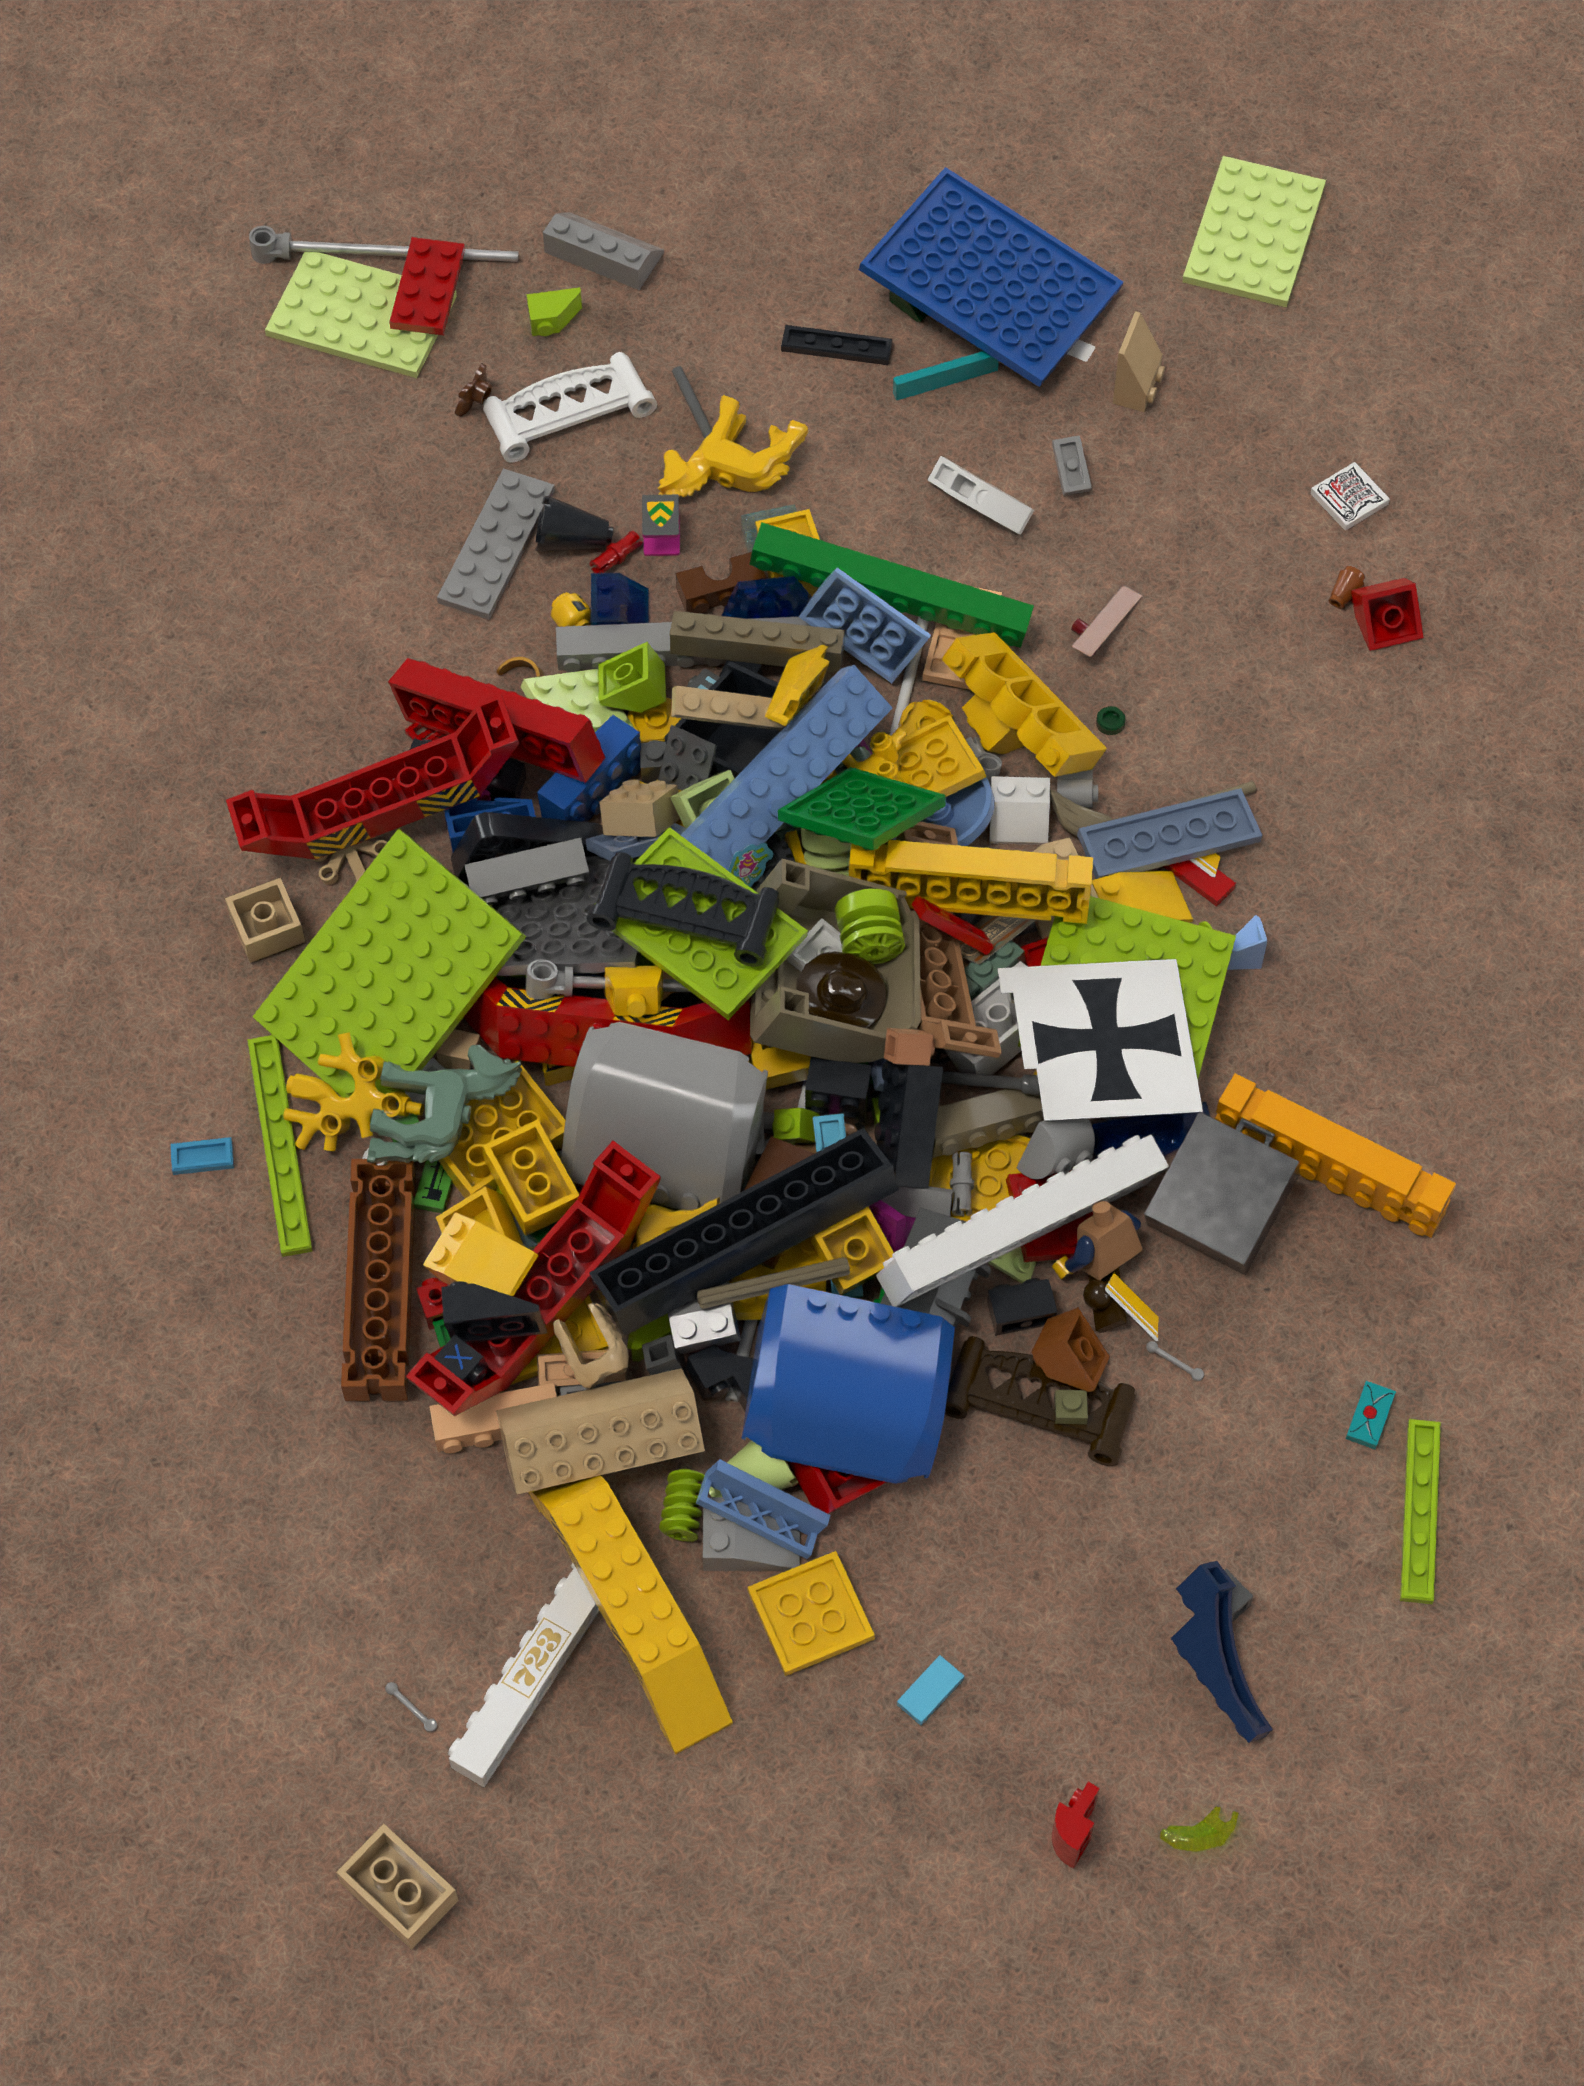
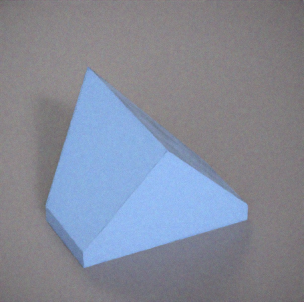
M1257 915L1236 934L1227 970L1262 968L1267 937L1261 919Z

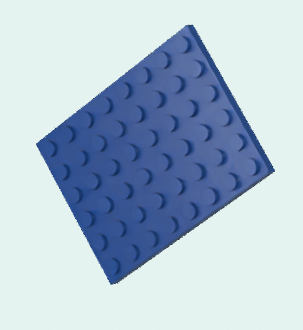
M946 167L864 258L858 269L1038 387L1043 384L1123 285L1122 280Z

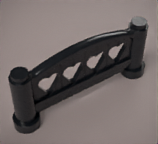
M617 852L611 858L596 904L590 906L586 918L591 926L603 931H612L616 928L620 917L735 945L734 957L737 961L751 967L763 965L767 954L765 944L780 901L777 890L764 887L756 894L727 879L691 868L656 864L636 865L632 863L633 858L624 852ZM636 880H644L647 884L656 883L658 888L640 901L633 883ZM673 887L676 891L685 890L688 894L674 906L668 908L663 889ZM695 894H702L705 898H716L717 902L701 915H698L692 897ZM725 901H731L734 905H745L746 910L732 921L727 922L721 904Z

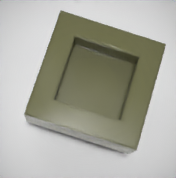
M1055 1390V1424H1087V1391Z

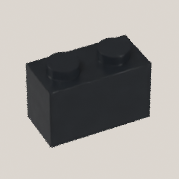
M1032 1278L1024 1281L1023 1284L1013 1286L1001 1284L995 1286L992 1290H988L987 1304L995 1336L1044 1327L1047 1319L1057 1316L1058 1312L1049 1279L1040 1280L1039 1278Z

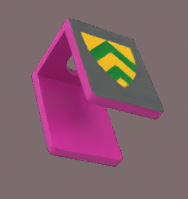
M679 494L642 495L644 556L680 555Z

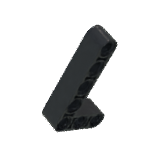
M483 812L472 819L451 856L454 875L469 887L465 864L495 858L497 853L513 854L577 838L582 840L585 857L598 856L587 850L586 839L602 835L603 827L598 823Z

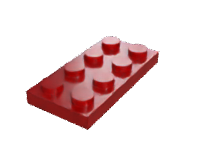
M416 237L411 238L389 321L390 329L444 336L465 254V244Z

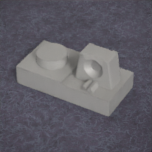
M1080 435L1053 440L1052 448L1063 496L1089 492L1092 487Z

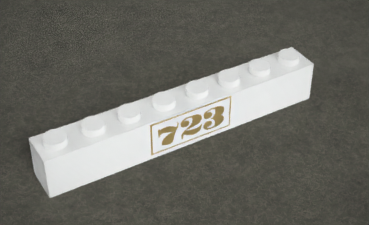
M573 1563L571 1566L573 1570L568 1578L563 1577L557 1584L554 1591L556 1596L550 1605L546 1603L541 1608L537 1616V1621L539 1622L533 1631L528 1630L524 1634L519 1644L521 1649L516 1657H510L502 1669L503 1677L497 1685L492 1684L486 1692L484 1706L480 1712H473L466 1725L468 1730L462 1739L457 1738L449 1749L448 1755L450 1756L451 1768L482 1787L486 1786L599 1612V1608Z

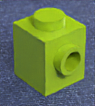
M804 1108L774 1110V1121L772 1123L774 1138L795 1145V1143L814 1144L813 1117L820 1115L815 1111Z

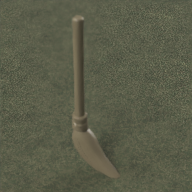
M1250 781L1244 784L1230 787L1191 800L1200 799L1240 788L1242 789L1244 795H1247L1250 793H1254L1256 791V785L1254 782ZM1050 790V799L1060 824L1076 837H1078L1079 828L1124 817L1112 819L1104 813L1080 806L1060 793Z

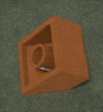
M1078 1307L1047 1319L1031 1351L1036 1365L1042 1368L1048 1378L1087 1392L1095 1390L1110 1358Z

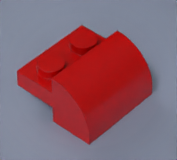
M1089 1781L1083 1790L1076 1789L1068 1803L1070 1807L1059 1802L1051 1838L1055 1853L1062 1862L1073 1869L1089 1845L1094 1828V1822L1089 1820V1817L1096 1807L1100 1788Z

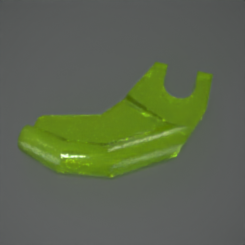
M1216 1806L1203 1821L1195 1826L1170 1825L1167 1829H1162L1160 1839L1174 1849L1192 1852L1222 1846L1234 1832L1239 1813L1233 1811L1231 1820L1223 1822L1219 1818L1221 1807Z

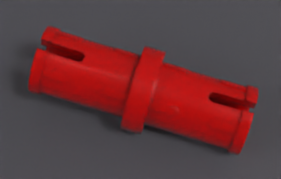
M630 531L618 542L610 543L606 547V551L589 562L590 567H593L591 570L597 576H602L614 565L623 563L627 555L642 545V541L639 540L640 536L636 532Z

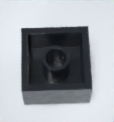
M811 1057L805 1087V1109L815 1111L820 1116L844 1114V1123L848 1124L865 1123L871 1091L872 1065Z

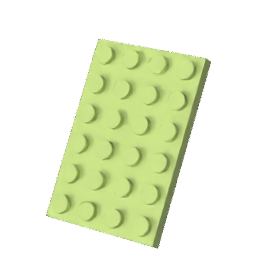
M1223 156L1182 282L1287 307L1326 180Z
M304 252L265 329L266 336L414 378H418L438 335L390 329L389 321L402 275L320 252ZM456 290L454 293L452 305L457 297Z

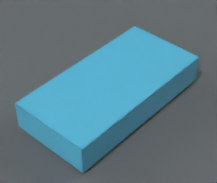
M939 1655L898 1699L897 1706L922 1726L964 1680V1675Z

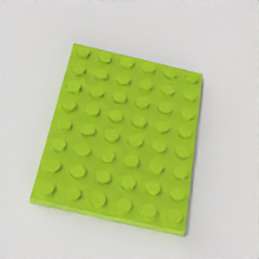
M398 829L252 1017L323 1081L328 1083L341 1097H349L355 1090V1081L352 1075L345 1070L320 1066L318 1064L320 1054L339 1056L341 1054L339 1034L350 1032L353 1048L361 1058L379 1056L386 1062L389 1061L399 1065L405 1071H422L527 936L404 831ZM381 1079L375 1082L376 1088L384 1094L395 1091L405 1092L404 1090L382 1086Z

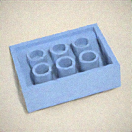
M836 568L825 579L799 616L810 626L845 630L844 650L891 684L931 636V634L839 568Z

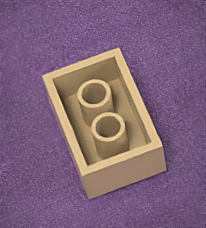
M385 1824L336 1872L340 1883L411 1950L459 1901L456 1890Z

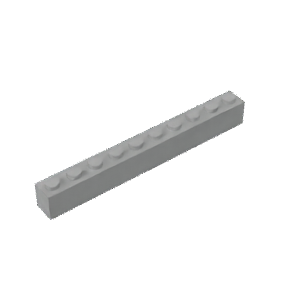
M799 617L752 619L810 626ZM672 622L556 627L558 671L577 672L584 669H598V664L645 642L651 645L665 663V666L685 668L703 664L719 666L725 664L727 660L670 654L669 634Z

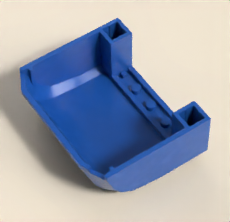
M791 1284L770 1288L758 1327L741 1438L743 1440L749 1438L762 1447L761 1451L771 1458L895 1484L907 1482L908 1478L924 1475V1478H929L945 1415L955 1327L941 1316Z

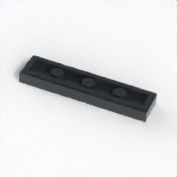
M785 325L781 351L888 365L893 339Z

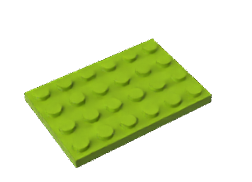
M670 827L634 863L636 865L656 864L691 868L722 877L758 894ZM636 880L633 883L640 901L658 888L656 883L647 884L644 880ZM673 887L663 889L668 908L674 906L688 894L685 890L676 891ZM695 894L692 897L698 915H701L717 902L716 898H705L702 894ZM725 901L721 904L727 922L732 921L746 910L745 905H734L731 901ZM777 908L765 944L767 954L764 963L759 967H751L735 959V945L620 917L616 928L612 930L613 933L727 1020L739 1010L808 936L807 929Z

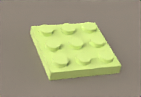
M598 669L523 679L521 689L527 698L538 699L544 704L553 707L558 706L565 711L577 715H585L591 720L595 732L612 715L633 727L623 709L602 706L599 703Z

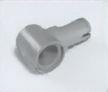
M971 737L967 738L966 741L983 767L991 786V777L999 776L1002 761L995 754L985 752L978 737L973 739Z

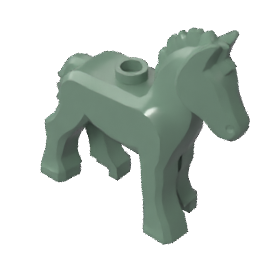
M477 1044L470 1046L468 1050V1058L474 1066V1070L405 1071L399 1065L385 1061L381 1073V1085L426 1095L425 1120L415 1124H402L389 1118L384 1110L374 1108L370 1131L391 1137L398 1142H384L380 1138L371 1137L367 1162L401 1161L409 1163L413 1160V1162L419 1161V1163H423L429 1160L430 1163L449 1156L459 1142L463 1123H469L471 1106L467 1105L468 1102L474 1099L493 1100L495 1096H504L505 1092L511 1091L510 1087H514L518 1081L517 1079L520 1077L522 1071L520 1067L521 1062L511 1063L509 1058L503 1060Z

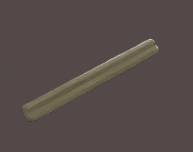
M837 1258L699 1290L697 1292V1301L700 1308L705 1309L769 1293L770 1288L786 1284L803 1286L847 1276L850 1274V1266L847 1258Z

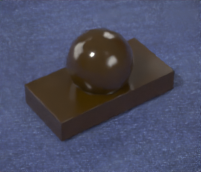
M1119 1267L1101 1280H1097L1088 1274L1089 1283L1083 1291L1085 1304L1093 1309L1095 1330L1100 1333L1127 1323L1125 1310L1105 1291V1287L1113 1274L1120 1278Z

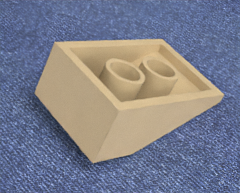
M1137 311L1133 315L1118 354L1113 404L1144 412L1147 404L1153 403L1157 387L1154 386L1156 382L1161 383L1165 367L1161 366L1162 353L1143 316Z

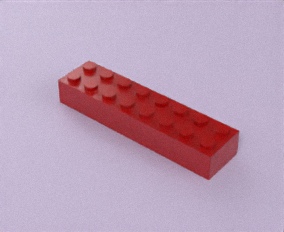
M410 658L405 660L388 681L406 721L417 722L420 726L449 735L455 733L475 709L474 703L501 693L519 741V745L510 757L585 783L605 759L600 741L593 729V724L585 715H577L565 711L561 707L544 704L538 699H529L514 691L509 692L497 688L493 684H485L469 676H461L452 673L448 669H440L429 665L425 661L419 662Z

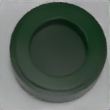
M1108 706L1098 712L1096 726L1100 732L1106 735H1116L1123 730L1125 715L1119 708Z

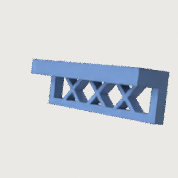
M721 1459L706 1471L696 1504L805 1559L812 1555L817 1534L828 1526L831 1516ZM710 1487L721 1492L724 1502L718 1503L707 1497ZM742 1502L748 1505L752 1516L746 1517L740 1514L735 1503ZM770 1516L774 1518L780 1529L777 1531L769 1529L763 1517ZM798 1530L808 1535L805 1546L795 1542L791 1531Z

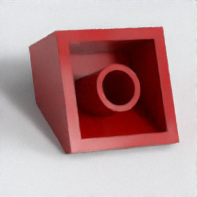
M1401 578L1351 590L1355 618L1370 651L1424 638L1416 583L1406 578Z

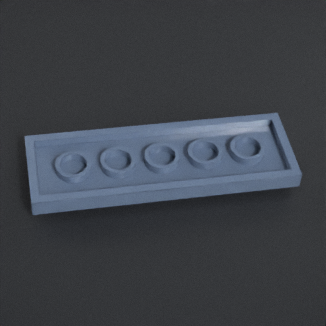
M1241 788L1079 828L1077 833L1086 857H1093L1092 871L1096 879L1118 872H1143L1261 842L1263 836Z

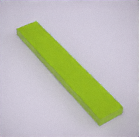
M1408 1420L1400 1601L1433 1604L1441 1422Z

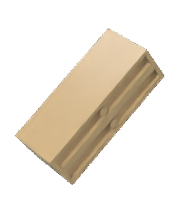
M682 1368L496 1410L507 1466L517 1494L705 1451L694 1391Z

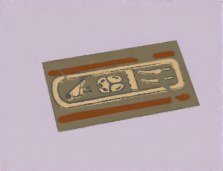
M987 915L974 926L986 933L994 948L986 955L959 940L961 955L980 965L1037 919ZM1004 941L1003 943H1001L1000 945H998L997 947H995V945H996L998 942Z

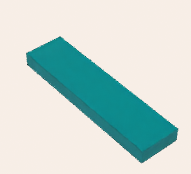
M981 351L893 378V395L897 401L998 371L999 361L986 352Z

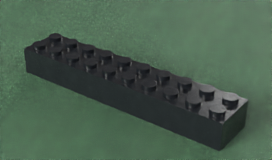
M862 1128L589 1272L597 1296L622 1334L626 1336L697 1298L699 1290L720 1286L899 1190L893 1165L866 1130Z

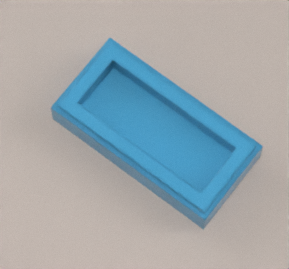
M231 1137L170 1144L173 1175L234 1168L233 1142Z

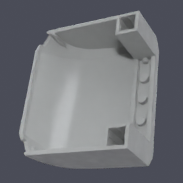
M623 1022L611 1023L609 1027L595 1029L592 1026L589 1028L581 1047L571 1082L561 1162L572 1182L584 1185L593 1168V1162L613 1140L661 1176V1181L651 1203L678 1210L697 1209L706 1202L720 1197V1203L743 1192L754 1171L768 1071L764 1070L761 1072L748 1062L749 1058L739 1051Z

